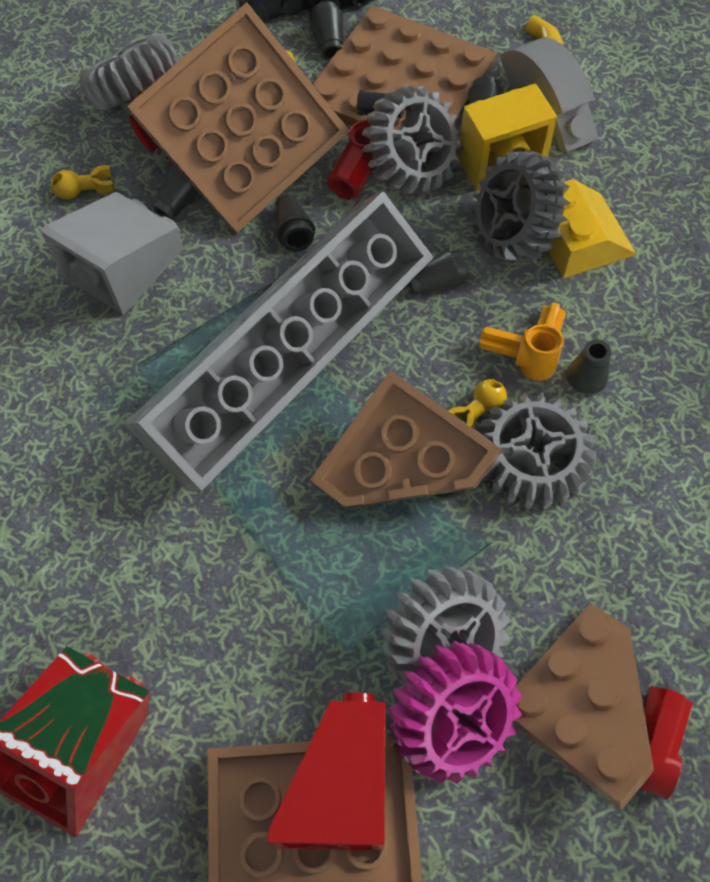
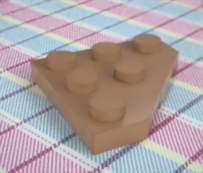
M390 370L310 481L344 507H362L475 489L503 451L500 447Z
M590 603L516 685L517 690L522 694V698L516 704L522 715L512 721V724L622 811L653 773V761L630 628Z

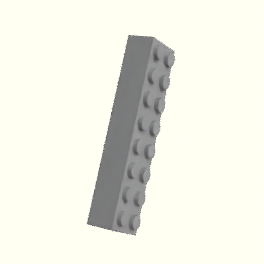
M384 191L361 201L124 425L185 489L202 491L434 257Z

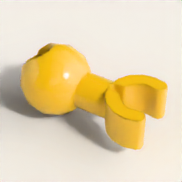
M108 165L98 166L93 169L91 174L80 176L71 170L63 169L52 177L51 182L53 192L62 200L75 199L81 191L95 190L102 194L114 191L111 180L101 181L102 178L111 177L110 166Z
M494 379L484 380L478 383L474 390L473 400L466 407H453L448 411L461 420L467 419L466 424L475 430V421L485 412L489 413L494 406L502 409L503 401L507 399L506 389L502 383Z

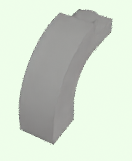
M540 38L500 54L509 85L512 89L536 83L554 110L557 120L553 134L558 149L562 153L569 152L599 139L588 102L595 100L593 91L581 66L567 48L556 40Z

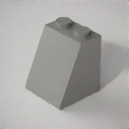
M114 192L51 222L40 230L62 277L122 315L127 312L184 250L180 229L174 221L166 216L159 217L149 211L139 200L134 198L130 200L118 192Z

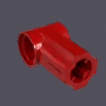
M366 120L359 121L350 128L349 142L327 180L328 188L333 190L338 197L347 200L359 197L373 169L376 168L367 166L370 160L373 159L372 153L362 151L365 145L370 144V139L362 135L364 129L371 127Z
M651 686L647 689L643 701V709L654 771L640 788L668 800L674 792L681 773L683 759L678 753L693 703L676 691Z

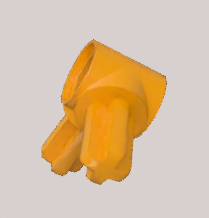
M553 302L551 306H543L537 325L525 329L523 336L485 327L480 335L479 347L483 350L516 358L515 366H519L521 372L532 380H547L554 375L564 345V336L561 330L566 312L559 308L560 304Z

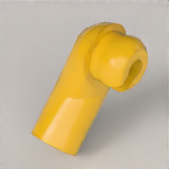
M536 15L530 17L526 23L525 32L537 39L550 38L562 45L564 44L555 26Z

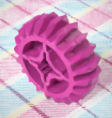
M453 641L449 649L436 645L432 659L419 656L420 667L415 672L404 671L407 678L405 687L393 689L399 703L387 709L391 719L394 721L388 727V730L395 740L394 746L397 748L398 754L416 773L422 774L424 777L428 776L431 780H435L440 784L446 779L458 784L464 774L476 778L479 766L486 765L492 767L493 755L497 751L506 752L503 746L506 737L516 735L511 725L512 721L522 715L516 705L522 698V694L515 686L518 679L508 669V666L503 663V660L480 645H474L471 642L465 645L464 643ZM452 710H458L459 714L455 715Z

